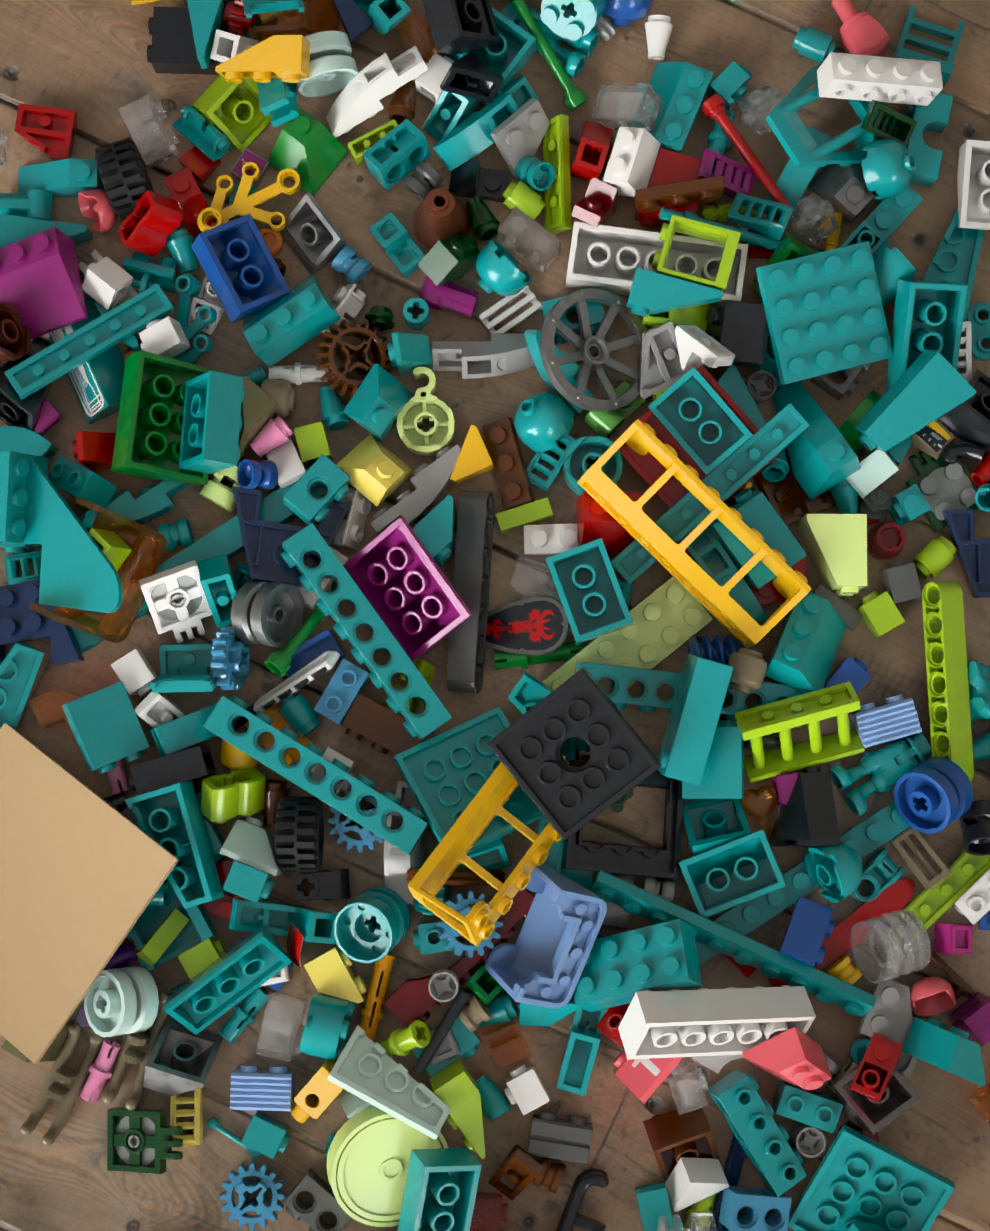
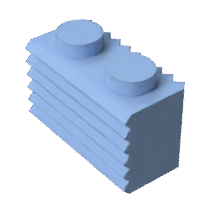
M900 694L886 698V705L875 707L874 702L861 705L858 713L850 714L854 728L864 748L922 732L912 698L903 699V695Z
M240 1064L238 1069L232 1071L230 1109L292 1110L295 1071H288L286 1065H270L269 1070H258L257 1064Z

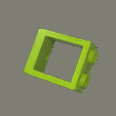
M672 214L670 223H663L659 240L664 241L662 252L656 250L651 268L657 269L656 273L722 290L724 294L741 233ZM675 232L724 245L715 281L665 268Z

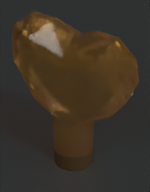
M770 785L761 786L757 791L745 789V799H739L743 810L748 815L757 819L759 830L763 829L765 834L772 833L768 816L774 810L778 797L775 788Z

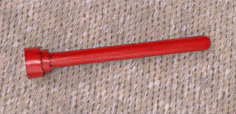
M716 93L708 98L700 106L705 116H710L712 120L716 119L773 201L792 207L725 113V101L720 94Z

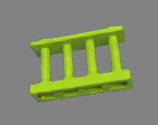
M850 681L734 713L735 721L743 740H750L752 756L744 758V769L750 783L865 752L855 728L850 729L848 713L861 709L860 700ZM837 716L838 733L821 737L820 720ZM808 724L810 740L793 745L791 728ZM779 732L781 748L764 753L762 736Z

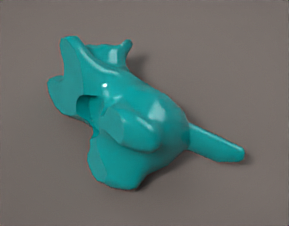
M972 660L967 665L971 722L975 720H989L990 682L988 675L990 673V665Z

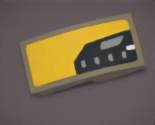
M937 419L909 436L913 439L915 447L936 460L944 453L943 448L955 441V436Z

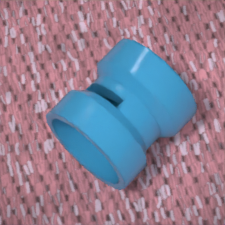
M347 245L335 257L331 267L337 273H344L350 284L357 285L368 274L372 263L366 258L358 257L357 251L352 246Z

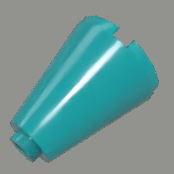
M885 240L872 256L883 307L895 301L898 279L916 280L914 274L917 272L915 267L896 246L891 250L888 248L890 245L889 240Z

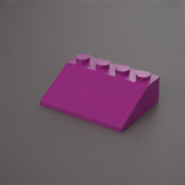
M55 227L0 248V302L12 304L21 312L23 317L20 320L24 327L29 326L31 340L88 318L73 239Z
M403 516L398 518L343 565L411 661L426 655L472 615L469 608Z

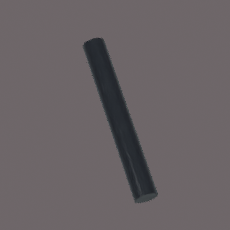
M459 989L431 1036L430 1043L424 1048L415 1063L414 1071L421 1075L424 1074L470 994Z

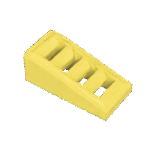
M202 1088L192 1090L194 1091V1096L179 1097V1094L171 1096L170 1126H182L183 1130L194 1129V1134L172 1135V1138L183 1139V1146L200 1145L203 1142ZM179 1104H194V1109H179ZM194 1116V1122H179V1117Z

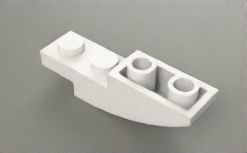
M416 45L393 60H390L388 55L384 53L361 70L348 83L326 116L328 125L335 138L349 132L364 120L375 116L377 112L384 109L380 99L394 93L404 84L417 79L422 73L429 70Z

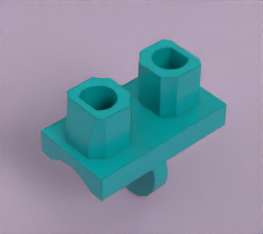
M138 251L134 252L131 259L124 258L122 266L133 277L131 287L140 288L139 293L157 283L164 291L176 292L177 266L174 258L164 256L161 258L159 265L151 264V257Z

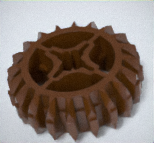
M354 318L351 320L350 325L344 319L340 321L339 326L336 324L329 327L330 332H323L321 336L324 341H319L316 344V347L322 351L314 355L315 359L322 361L321 364L316 366V370H324L326 373L321 377V381L324 382L330 379L332 381L328 387L330 390L339 386L338 394L340 396L345 395L348 390L349 396L352 398L363 380L355 381L346 378L348 373L356 371L360 375L365 374L367 376L371 370L373 363L367 356L369 348L373 353L374 364H379L389 374L391 373V369L386 366L391 364L390 358L386 356L388 346L384 347L382 344L387 340V336L384 335L380 338L376 336L379 332V327H375L371 331L368 330L369 321H365L359 326L358 319ZM351 336L362 341L357 346H353L348 342L343 343L339 338ZM334 350L336 351L335 354L339 357L341 362L339 369H337L334 363ZM360 350L356 355L358 357L356 361L358 362L348 367L351 363L350 358L352 356L350 355Z

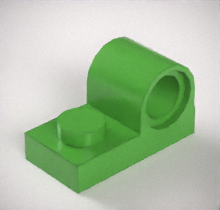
M626 380L614 390L617 397L629 388L630 384ZM639 394L632 402L618 409L608 412L589 411L585 416L584 423L597 436L609 438L645 402V399L641 398Z

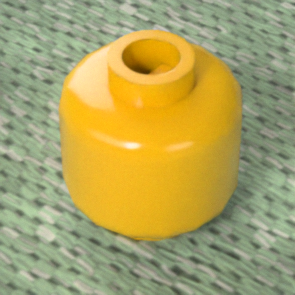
M236 729L239 734L247 731L246 729ZM222 739L220 762L225 767L230 768V773L240 769L254 768L258 765L256 759Z

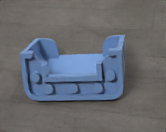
M543 863L541 866H536L533 870L531 879L526 886L528 890L536 892V895L516 944L502 943L497 945L491 951L484 968L515 1002L559 1009L569 1003L606 916L607 904L594 892Z

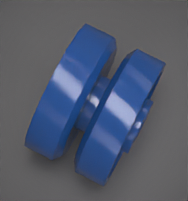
M941 757L926 759L916 768L905 773L897 780L893 791L894 803L899 815L909 826L927 834L937 833L945 829L970 810L973 802V787L967 774L956 763Z

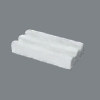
M527 285L519 293L506 296L480 314L479 319L490 334L508 333L541 310V303L538 302L536 296L529 290ZM523 294L526 295L525 298L517 302L515 305L507 309L505 312L497 316L495 319H493L490 322L488 321L490 317H492L497 312L505 308L507 305L515 301L517 298H519ZM531 302L532 307L496 331L494 329L499 323Z

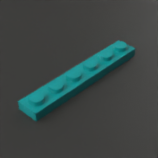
M157 283L4 373L21 400L144 329L150 322L161 319L173 312L174 307Z

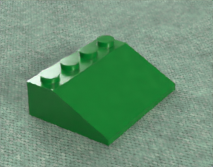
M143 350L127 356L111 471L140 478L207 485V473L179 469L185 382L210 370L221 371Z

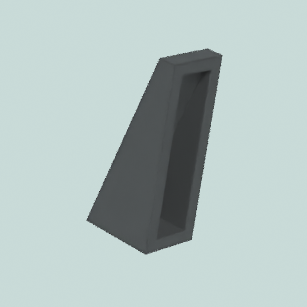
M818 584L812 593L829 600L847 628L854 631L862 618L861 613L836 596L824 585Z

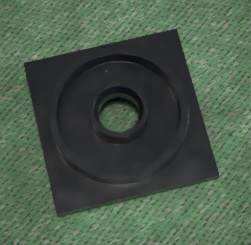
M585 667L487 743L564 841L662 766L661 762ZM577 737L586 741L591 751L589 761L582 766H572L565 762L561 754V747L565 740Z

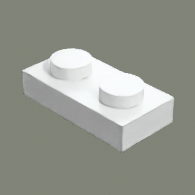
M577 524L524 525V555H556L578 547Z

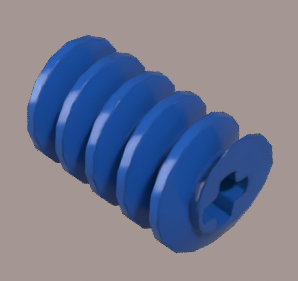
M719 635L714 636L712 644L708 636H702L700 644L696 636H691L688 643L689 654L728 664L729 657L733 652H739L740 648H746L737 638L734 643L731 635H726L724 643H722Z

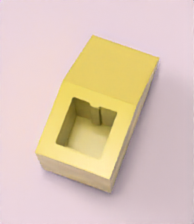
M338 945L304 964L318 992L358 1004L366 999L364 993L368 990L360 975L355 977L350 968L353 965L352 959L347 957Z

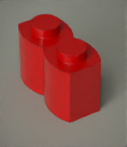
M150 190L146 191L138 200L134 211L125 218L120 226L118 234L123 246L149 256L156 255L165 247L167 236L181 225L183 212L178 201Z

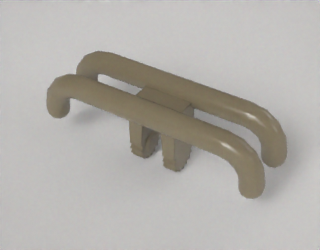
M163 992L158 995V1013L151 1026L149 1035L141 1032L124 1034L121 1043L122 1047L119 1050L109 1085L102 1096L105 1103H111L116 1098L127 1064L130 1063L134 1065L140 1064L125 1106L128 1110H134L139 1105L145 1090L143 1082L146 1064L167 1018L163 1005L170 996L168 993Z
M79 1023L69 1025L68 1036L29 1117L20 1129L23 1135L31 1134L41 1120L50 1099L62 1101L49 1130L42 1138L43 1144L47 1146L53 1144L61 1133L87 1079L91 1063L95 1062L102 1046L103 1037L96 1033L92 1034L89 1047L77 1072L67 1068L66 1065L81 1035L82 1027Z

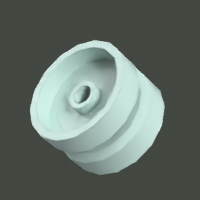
M332 30L305 36L310 42L309 78H299V82H297L299 94L315 98L343 91L348 83L358 74L355 59L350 57L352 55V48L348 35L341 31Z
M141 966L102 970L83 999L88 1024L101 1037L146 1031L153 1025L159 1006L158 989L154 978L147 969Z

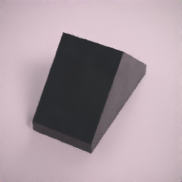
M470 51L452 63L440 88L443 91L491 103L503 84L504 78Z

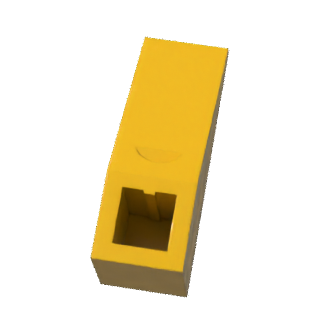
M273 35L216 66L215 71L223 76L225 81L232 83H241L243 78H253L255 82L269 83L271 78H282L283 82L297 83L299 78H309L310 42L303 35Z

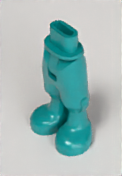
M509 1L501 14L530 33L513 3ZM528 6L557 57L565 65L567 74L576 78L583 70L586 58L589 59L597 45L600 31L593 27L588 34L576 41L560 37L542 22L541 11ZM558 41L569 45L576 51H568L561 47ZM536 44V50L539 52L541 56H543V54L541 53L540 49Z
M920 732L911 738L909 736L903 737V739L888 744L872 753L866 752L859 760V764L854 767L845 769L839 764L834 765L829 769L830 777L835 787L839 791H844L856 780L865 775L872 774L868 781L842 794V798L855 815L861 816L867 811L865 801L875 791L879 793L889 791L899 778L924 761L923 758L932 753V749L924 735Z

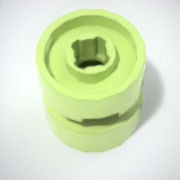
M233 466L213 473L214 478L208 480L207 485L203 486L199 494L233 513L236 508L233 487L242 488L237 480L238 467ZM223 478L234 483L231 489L221 484Z

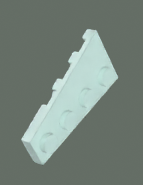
M357 1025L327 1080L436 1140L451 1109L423 1083H418L408 1074L409 1071L401 1063L397 1064L385 1053L386 1050L377 1042L374 1043L365 1035V1031Z

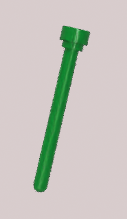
M511 0L528 31L536 38L538 48L565 92L563 96L566 99L564 103L568 110L572 111L589 100L584 89L580 90L578 85L574 86L524 0Z
M337 584L332 588L330 592H333L338 588ZM318 607L282 650L272 652L265 660L266 667L277 676L283 677L291 668V657L325 617Z

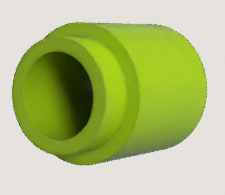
M521 180L517 184L512 181L502 194L506 198L503 203L524 220L529 219L531 222L536 219L546 205L541 200L542 196Z
M943 536L932 539L913 559L917 574L924 579L928 577L936 579L954 560V554L957 552L955 546Z

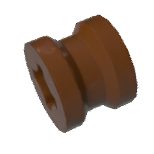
M542 1157L539 1164L543 1167L538 1176L533 1180L532 1185L537 1187L543 1185L548 1187L549 1192L555 1194L563 1178L566 1165L561 1162L555 1164L549 1158Z

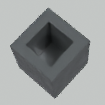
M904 560L894 561L887 564L888 569L880 572L884 591H888L895 605L922 597L915 563L905 564Z

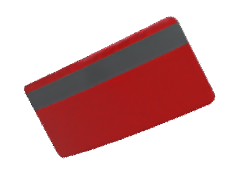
M291 922L287 936V949L290 958L302 972L300 952L303 935Z

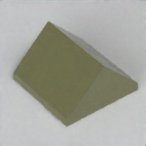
M240 376L243 377V387L245 389V398L241 404L243 426L239 433L238 443L241 448L240 457L251 449L249 444L270 418L273 419L278 404L247 376Z

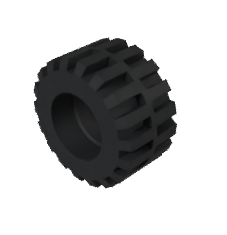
M130 137L96 148L95 160L104 188L116 214L121 219H124L134 211L138 200L146 191L154 192L144 161L137 145Z
M282 796L277 806L275 820V855L280 872H318L322 864L324 845L322 803L315 796Z

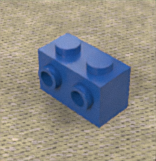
M799 896L779 952L811 967H814L815 963L821 965L826 952V948L821 945L825 936L830 938L836 922L831 919L834 909Z

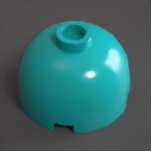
M880 139L867 142L863 147V151H868L867 158L862 159V171L869 192L876 191L877 196L874 197L876 200L900 194L909 185L913 170L916 168L914 155L909 153L907 148L897 140Z
M493 238L478 253L476 271L481 278L478 284L488 294L494 291L501 296L515 295L532 281V277L527 270L524 272L520 271V262L499 242L495 243Z
M538 392L526 398L518 407L514 419L515 430L521 441L533 451L545 452L558 445L555 441L561 435L566 438L574 422V413L568 404L555 394Z
M841 842V845L812 846L807 849L810 851L804 857L807 873L813 885L819 883L824 889L820 894L825 899L838 903L858 889L862 881L863 870L862 858L856 850Z

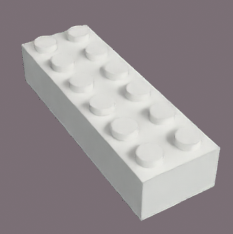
M574 221L565 287L574 289L598 287V289L606 290L613 294L629 296L637 267L656 272L657 269L651 268L656 250L662 252L664 241L659 240L661 233L605 225L595 227L589 223ZM674 235L665 268L715 281L724 245L695 237ZM738 243L727 287L719 302H741L748 244Z
M804 986L700 988L697 990L672 989L669 991L643 990L635 993L618 1030L628 1060L737 1055L793 1027L806 1034L816 1015Z

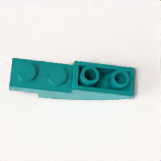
M525 76L516 78L491 103H488L479 112H472L433 147L448 171H452L495 143L490 133L531 98L538 99L539 101Z
M908 185L900 194L884 199L839 248L869 241L873 256L879 246L892 236L924 198Z
M162 481L156 486L151 484L139 492L140 496L138 498L129 490L126 492L119 491L112 495L103 512L92 508L84 514L85 519L81 523L87 531H90L92 528L115 531L150 522L177 508L171 497L191 484Z
M708 527L686 548L690 553V557L719 586H723L738 571L718 539H715ZM693 530L689 531L679 541L682 542ZM742 578L729 591V595L760 624L767 619V616L748 584Z

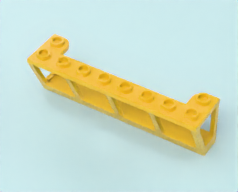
M637 419L583 474L577 483L747 649L756 645L812 588L807 584L808 581L802 573L790 568L785 563V557L778 550L771 549L764 542V537L758 530L750 529L742 521V515L735 508L728 507L721 500V496L715 488L706 486L699 479L698 472L692 466L685 465L677 457L678 454L672 446L666 443L663 444L655 436L656 432L649 424L642 423ZM624 443L639 455L644 456L650 452L667 469L635 502L601 470V467ZM672 475L711 512L680 544H676L642 510V506ZM716 518L754 554L723 586H719L685 552V549ZM759 561L765 564L777 576L773 580V585L786 599L762 626L729 595V591Z
M502 762L407 885L412 896L477 947L482 940H487L491 936L495 928V922L500 915H505L510 910L514 896L519 890L522 891L526 888L531 879V873L536 866H541L545 862L549 854L548 850L553 843L559 842L562 839L550 823L538 835L503 808L519 783ZM495 816L503 818L533 842L504 884L467 856L470 849ZM459 864L466 865L498 890L489 904L482 900L478 901L466 916L435 897Z

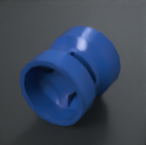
M244 459L239 463L237 480L244 489L258 487L259 489L270 490L277 483L278 469L276 464L270 460L257 462L253 459Z

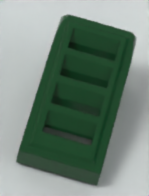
M872 100L861 129L878 139L897 140L907 147L917 122L876 100ZM883 115H885L884 118H883V121H882V123H881V126H880V128L878 129V126H879V124H880V122H881V119H882Z

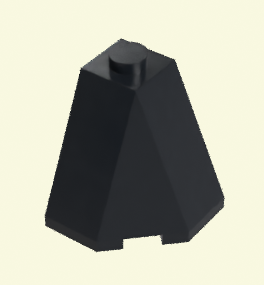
M38 337L31 341L30 352L16 361H8L0 368V420L8 426L23 424V427L26 429H34L44 399H47L52 383L21 400L4 373L51 345L47 342L44 343Z
M805 767L802 769L803 773L798 775L787 805H782L778 818H776L768 839L771 846L841 845L830 772H821L820 767Z

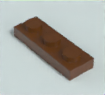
M723 175L637 189L634 195L635 210L651 213L665 206L672 205L673 208H681L695 201H701L702 203L714 202L719 197H722L725 187Z
M507 417L482 426L504 508L509 510L534 502V495L513 419Z

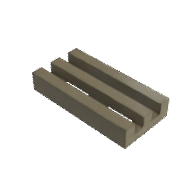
M908 828L890 841V844L927 891L952 873L922 833L914 828ZM913 834L942 871L940 874L935 872L910 840L909 835ZM901 841H904L907 847L911 850L914 856L918 859V861L922 864L925 870L932 877V880L928 881V879L924 876V874L917 867L914 861L910 858L907 852L899 844Z

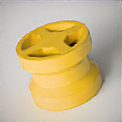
M848 954L842 955L824 970V973L850 985H853L863 974L859 968H854Z

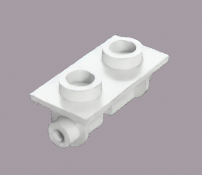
M347 284L346 287L342 285L333 296L335 301L333 306L341 317L340 320L334 323L338 326L340 321L345 319L343 317L345 313L354 319L366 303L364 299L367 295L359 289L356 292L353 291L356 284ZM328 327L327 329H325V330L322 331L321 333H323V332H325V331L330 332V328Z
M350 488L341 500V503L350 505L346 513L347 519H343L334 537L333 544L342 547L347 546L358 551L359 544L364 537V524L366 516L371 509V501L357 489Z
M990 868L954 902V908L973 925L990 910Z

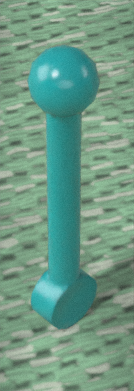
M212 1117L208 1119L207 1126L209 1129L220 1131L248 1150L252 1158L260 1156L261 1153L241 1144L242 1139L220 1125L217 1118Z

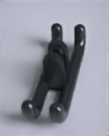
M591 1168L584 1170L577 1176L556 1231H573L574 1225L588 1228L592 1231L605 1230L606 1226L603 1223L578 1213L589 1187L599 1186L604 1188L609 1184L605 1171Z

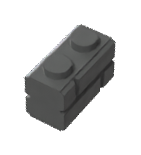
M540 1110L539 1115H532L527 1147L529 1155L588 1164L593 1126L592 1123H587L586 1117L570 1115L569 1120L557 1118L558 1113L548 1110Z

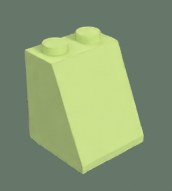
M806 514L798 521V530L826 588L835 592L838 597H851L853 594L859 593V590L868 586L867 514Z

